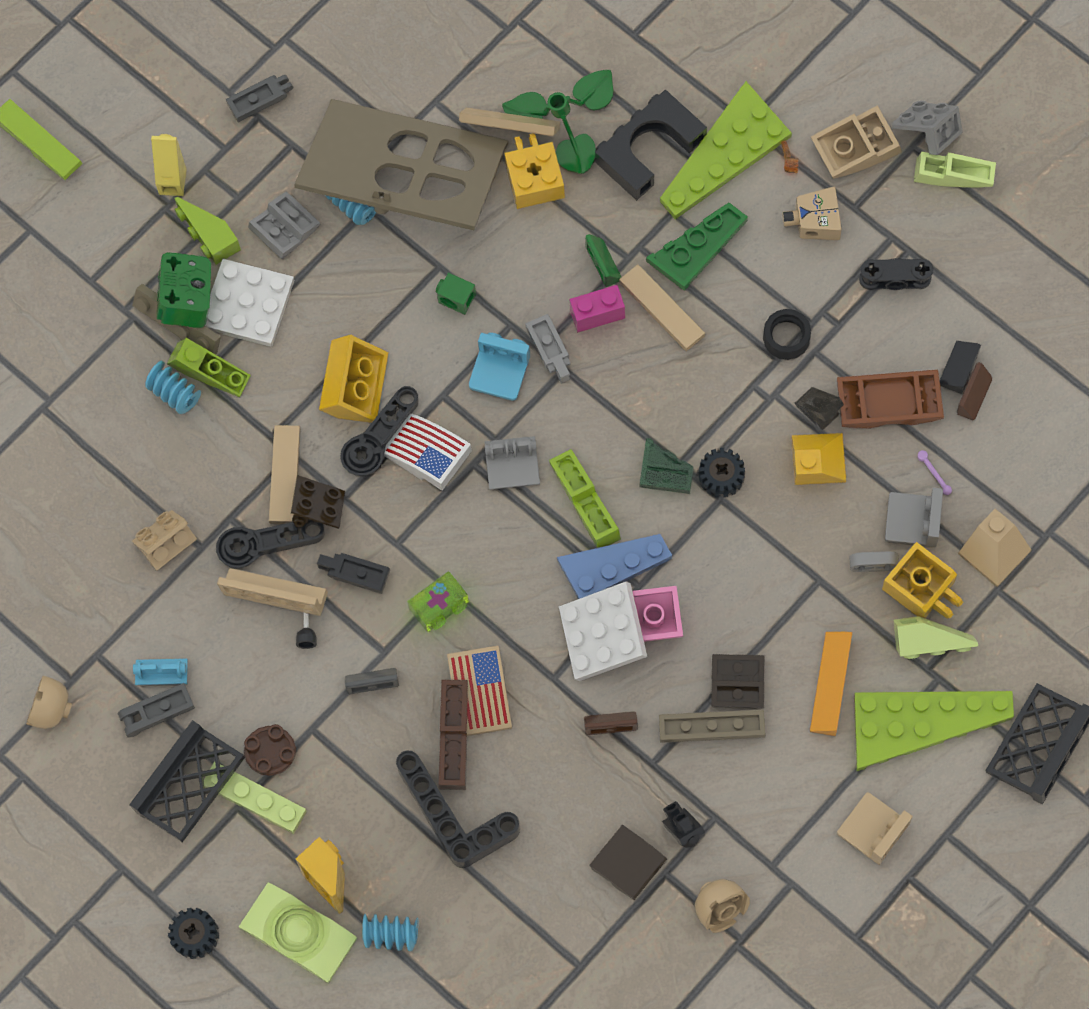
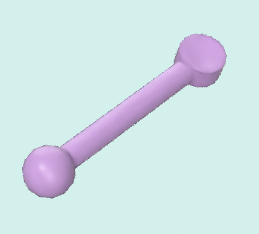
M924 450L919 451L917 455L918 460L926 464L941 485L943 494L950 495L952 488L945 484L930 463L927 452Z

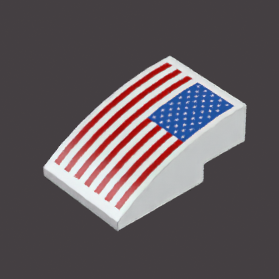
M410 413L386 444L384 456L420 480L425 479L443 491L472 452L471 444L427 419Z

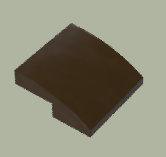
M712 654L711 707L764 708L765 655Z
M621 825L589 866L593 871L610 881L616 889L635 900L666 862L667 858L624 825Z

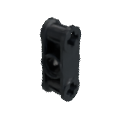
M922 258L870 259L861 265L859 282L863 288L868 290L924 289L931 283L934 268L929 260Z

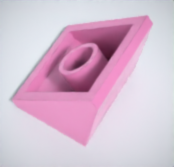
M677 586L632 591L644 642L683 637Z

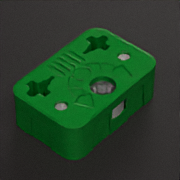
M172 252L164 253L161 257L158 273L157 320H161L162 324L193 328L204 327L210 308L211 261L203 256Z

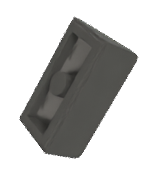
M396 668L345 676V687L348 694L399 686Z

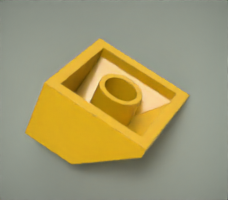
M843 433L792 435L795 485L846 482Z

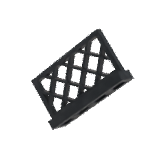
M1036 683L986 768V773L1032 796L1034 801L1043 805L1089 726V706L1084 703L1080 705ZM1041 693L1049 697L1051 705L1037 709L1034 700ZM1067 706L1075 710L1071 718L1060 721L1057 712L1058 708ZM1053 710L1057 722L1042 725L1039 714ZM1035 715L1039 727L1024 730L1022 726L1023 719ZM1059 727L1061 733L1059 739L1047 742L1044 731ZM1041 732L1044 744L1029 747L1026 735ZM1023 737L1026 748L1011 752L1009 747L1010 741ZM1046 749L1048 754L1047 760L1034 764L1031 752ZM1028 753L1031 766L1016 769L1013 757ZM1010 758L1012 771L1002 773L994 769L999 761ZM1033 771L1035 780L1031 787L1021 783L1018 774Z
M192 720L129 805L138 815L148 819L183 843L245 759V756L204 730L201 725ZM205 738L213 742L214 751L200 754L199 746ZM230 753L235 757L229 766L220 767V755ZM215 757L216 768L202 771L201 760ZM197 761L198 772L184 775V766L188 762ZM217 774L218 782L216 785L205 788L203 777ZM199 778L200 790L186 792L185 781ZM181 782L182 794L168 796L170 785ZM201 795V805L196 809L189 810L187 798ZM183 799L184 811L171 814L169 802ZM165 803L166 815L154 817L150 814L155 805ZM185 817L186 825L180 833L175 831L172 827V819Z

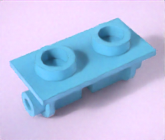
M188 659L136 660V663L133 664L135 685L187 684Z

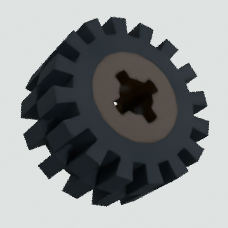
M720 448L719 452L713 449L710 455L707 452L704 455V460L701 459L699 467V482H701L703 490L706 488L709 495L713 492L715 497L719 498V494H723V497L726 498L729 493L734 495L737 489H741L745 478L743 459L740 460V455L738 453L734 455L731 449L725 452L724 448Z
M187 908L186 912L183 910L178 912L180 915L178 917L174 916L172 918L173 924H169L168 927L170 930L168 938L171 940V945L186 958L196 959V957H205V953L210 954L212 952L211 948L217 945L216 939L219 938V933L217 932L219 928L215 920L200 908H196V910Z

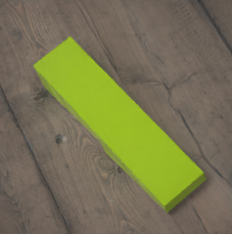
M11 99L0 107V127L27 147L34 157L62 179L66 180L82 165L81 160Z
M572 449L550 459L551 467L597 548L609 546L621 540L619 528L596 493L592 481Z

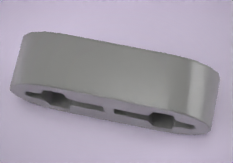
M889 551L861 552L849 556L850 570L854 572L892 571L899 563L898 553Z

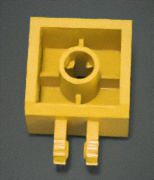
M531 133L529 134V142L532 147L523 149V142L520 136L514 137L517 150L504 154L516 208L520 209L565 198L564 183L553 142L538 145L536 135Z
M917 542L885 578L882 587L883 591L916 616L926 618L933 609L947 619L953 616L951 609L940 601L943 597L957 607L963 604V600L950 589L956 581V572ZM919 579H921L924 581V584H919L917 582L919 581Z

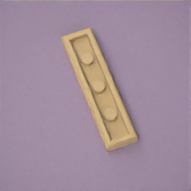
M467 107L459 113V121L461 123L554 136L560 130V121Z
M636 265L619 279V283L686 352L705 337V332L639 265Z
M274 425L269 509L270 524L293 522L292 517L294 514H291L296 477L298 475L300 426Z

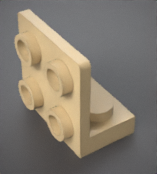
M867 792L838 829L837 835L880 865L908 828L913 816L905 810L901 815Z

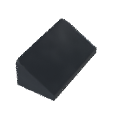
M956 340L940 378V386L962 394L980 352V344Z

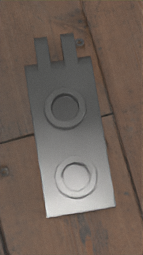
M273 75L227 98L226 102L237 122H240L287 97L286 93L293 89V85L291 82H288L289 78L287 75H282L278 78Z

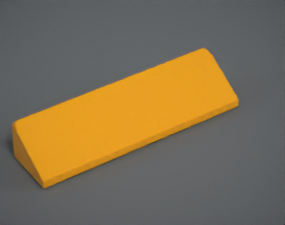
M852 632L825 633L810 732L836 736Z

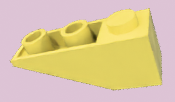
M169 134L152 136L155 184L159 195L184 196L187 169L177 137Z

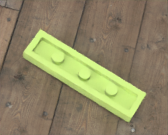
M215 761L211 766L210 770L216 768ZM234 772L218 794L292 834L295 833L307 812L305 808ZM217 774L204 778L205 788L216 785L218 782Z

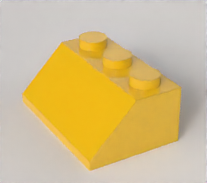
M353 335L331 340L319 410L338 419L372 423L378 416L389 352Z
M318 837L296 858L303 877L340 914L343 911L345 873L342 868L344 862L338 853L339 850L330 840L324 842Z

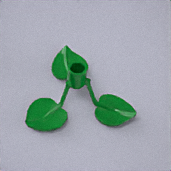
M600 70L581 78L575 84L572 92L577 100L571 99L570 96H565L563 93L556 92L549 96L546 103L541 94L526 92L502 104L503 110L507 114L543 119V116H548L551 111L554 117L561 118L570 139L563 140L557 146L555 153L558 163L565 170L584 174L592 167L595 161L596 146L593 139L587 134H580L574 138L566 118L570 113L569 103L577 106H582L585 103L586 107L590 110H600L606 107L611 102L614 93L611 70Z

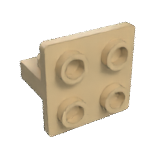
M171 510L160 514L156 518V522L149 528L145 527L137 532L136 538L132 542L141 550L152 567L157 571L196 541L197 538L187 526L188 522Z

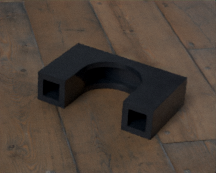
M666 89L661 94H655L643 110H637L625 126H619L614 131L613 136L607 142L602 141L595 150V163L636 201L654 186V174L631 151V146L637 137L651 131L662 132L669 135L690 153L701 143L707 134V126Z

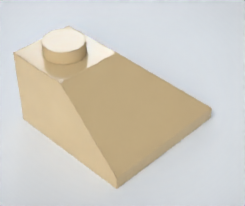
M995 508L976 528L958 554L998 587L1032 550L1015 524Z

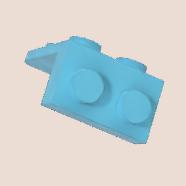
M481 333L478 340L479 353L469 381V388L507 400H516L530 360V346L519 339L508 340L496 333Z

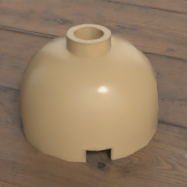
M44 675L42 676L26 724L36 728L47 729L58 725L62 717L68 718L72 703L67 702L68 692L61 682Z
M720 879L710 881L701 887L695 902L696 915L707 930L710 929L712 933L721 932L737 922L733 918L739 913L742 915L746 913L750 905V898L738 884L731 880Z

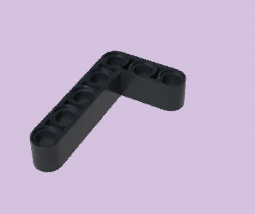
M409 750L403 751L398 755L396 765L401 778L455 866L459 868L469 867L518 837L520 833L519 819L511 812L501 813L465 834L419 756ZM412 760L416 765L411 770H405L402 768L405 761ZM418 783H428L429 787L424 792H418L415 790ZM434 804L442 806V810L438 814H431L428 810ZM510 821L515 824V827L512 831L505 832L501 829V825L504 822ZM447 826H452L456 829L452 836H444L442 830ZM482 835L492 837V841L488 845L479 844L478 839ZM458 849H467L469 855L464 859L457 858L455 853Z

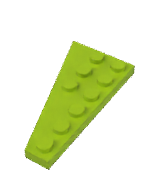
M747 81L744 82L660 197V203L675 220L791 138V131Z
M1013 691L855 692L857 771L877 763L887 762L889 759L901 755H908L943 743L955 737L967 735V733L981 728L985 729L1012 720L1014 717Z

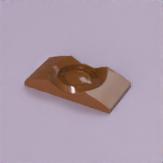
M938 369L837 377L842 427L871 429L889 424L917 425L944 419Z

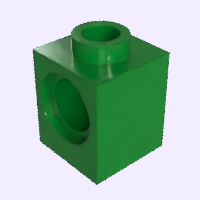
M449 272L444 280L441 279L435 291L438 303L464 315L476 296L475 284Z

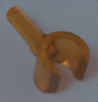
M787 141L781 142L785 158L784 171L787 173H798L799 158H791Z

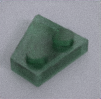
M646 438L639 487L690 494L694 467L684 460H679L672 452L663 450L654 444L653 440Z

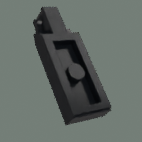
M344 553L335 554L334 558L320 554L317 562L318 568L328 571L329 577L380 594L383 593L390 573L389 567Z

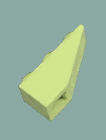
M920 616L893 620L896 650L900 657L904 656V658L913 659L924 653L942 655L945 654V651L954 649L957 652L970 651L971 647L978 646V642L973 635Z

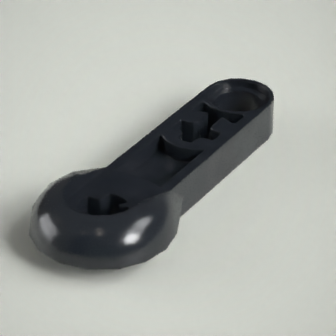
M410 386L401 387L365 432L351 438L344 444L340 459L343 467L349 473L355 476H367L379 469L383 461L386 444L409 414H412L418 406V393L414 388ZM404 394H411L414 397V401L410 404H403L400 398ZM396 405H397V407L400 409V410L397 412V414H396L397 420L395 421V420L392 419V420L389 422L387 415L393 416V415L395 414V412L397 411V409H396ZM362 451L366 452V459L363 460L362 457L361 460H358L357 453L360 452L362 454Z
M309 519L303 527L295 526L294 522L258 530L233 527L224 531L219 536L216 543V553L220 561L226 566L234 569L244 568L262 555L320 542L325 535L324 525ZM316 525L320 528V533L315 537L308 536L306 534L307 527ZM298 528H301L303 539L299 538ZM289 531L290 535H293L291 536V541H286V538H282L285 535L284 532ZM240 542V546L244 545L241 547V552H235V549L231 550L234 548V543Z

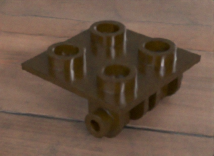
M297 475L291 507V514H294L292 517L294 525L303 527L310 519L339 529L345 490Z

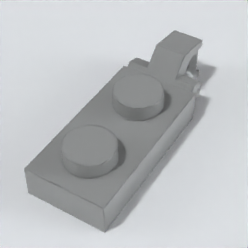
M549 314L525 323L526 329L549 373L556 372L561 384L569 381L570 373L566 367L571 365L569 354Z

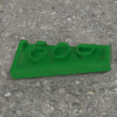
M728 202L704 218L703 222L694 228H689L682 236L674 241L671 240L655 254L652 253L647 256L646 262L685 291L748 221V216Z

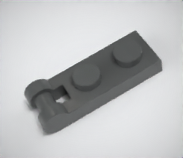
M182 683L120 710L118 716L120 721H123L126 726L124 729L126 736L134 737L140 734L141 731L193 710L195 707L185 683ZM140 713L142 720L135 722L133 717Z

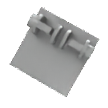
M535 436L484 441L489 490L540 485Z

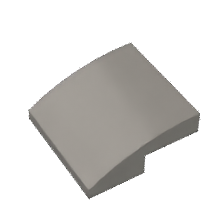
M286 191L268 203L267 210L249 222L248 228L283 259L302 244L319 227L320 222Z

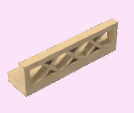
M229 568L226 578L219 577L217 582L223 595L321 616L328 594L325 588Z

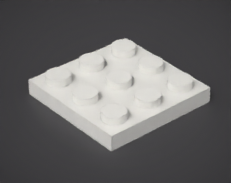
M222 259L210 294V308L205 326L215 333L272 347L295 281L294 277Z
M623 582L559 606L575 680L582 681L647 657L631 583Z

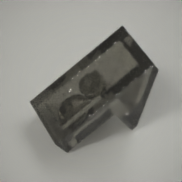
M811 387L794 403L801 412L822 430L838 417V410L844 405L840 397Z

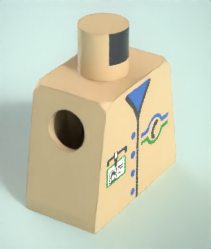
M835 187L796 197V210L782 212L784 227L798 225L799 236L802 239L840 240L842 229Z

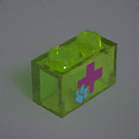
M448 571L407 602L409 610L424 629L429 632L432 629L437 630L446 623V619L453 613L455 615L461 613L467 607L469 600L468 594Z

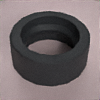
M783 309L770 315L765 322L763 332L764 345L770 354L779 359L790 360L798 358L805 353L810 344L811 326L804 314L792 309ZM783 322L794 323L801 329L802 339L794 346H781L773 340L772 332L774 327Z

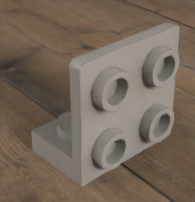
M914 102L910 108L900 114L892 123L893 129L925 132L929 154L932 155L940 154L963 133L958 106L948 105L947 103Z
M933 488L931 496L890 492L885 541L914 545L917 542L921 546L936 547L939 539L943 489Z

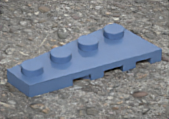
M661 534L560 556L557 557V561L577 598L580 599L626 582L671 560L672 554Z

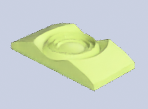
M269 882L239 925L240 929L326 983L330 982L358 939L330 918L313 910L293 895Z

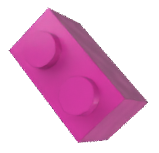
M618 285L569 299L570 312L577 333L625 319V305Z

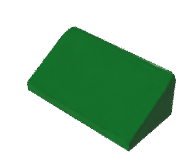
M590 234L586 235L585 247L604 285L608 287L618 283L622 277L604 240Z

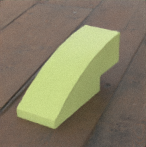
M921 152L916 159L914 182L947 187H992L994 185L996 162L949 152L946 156Z

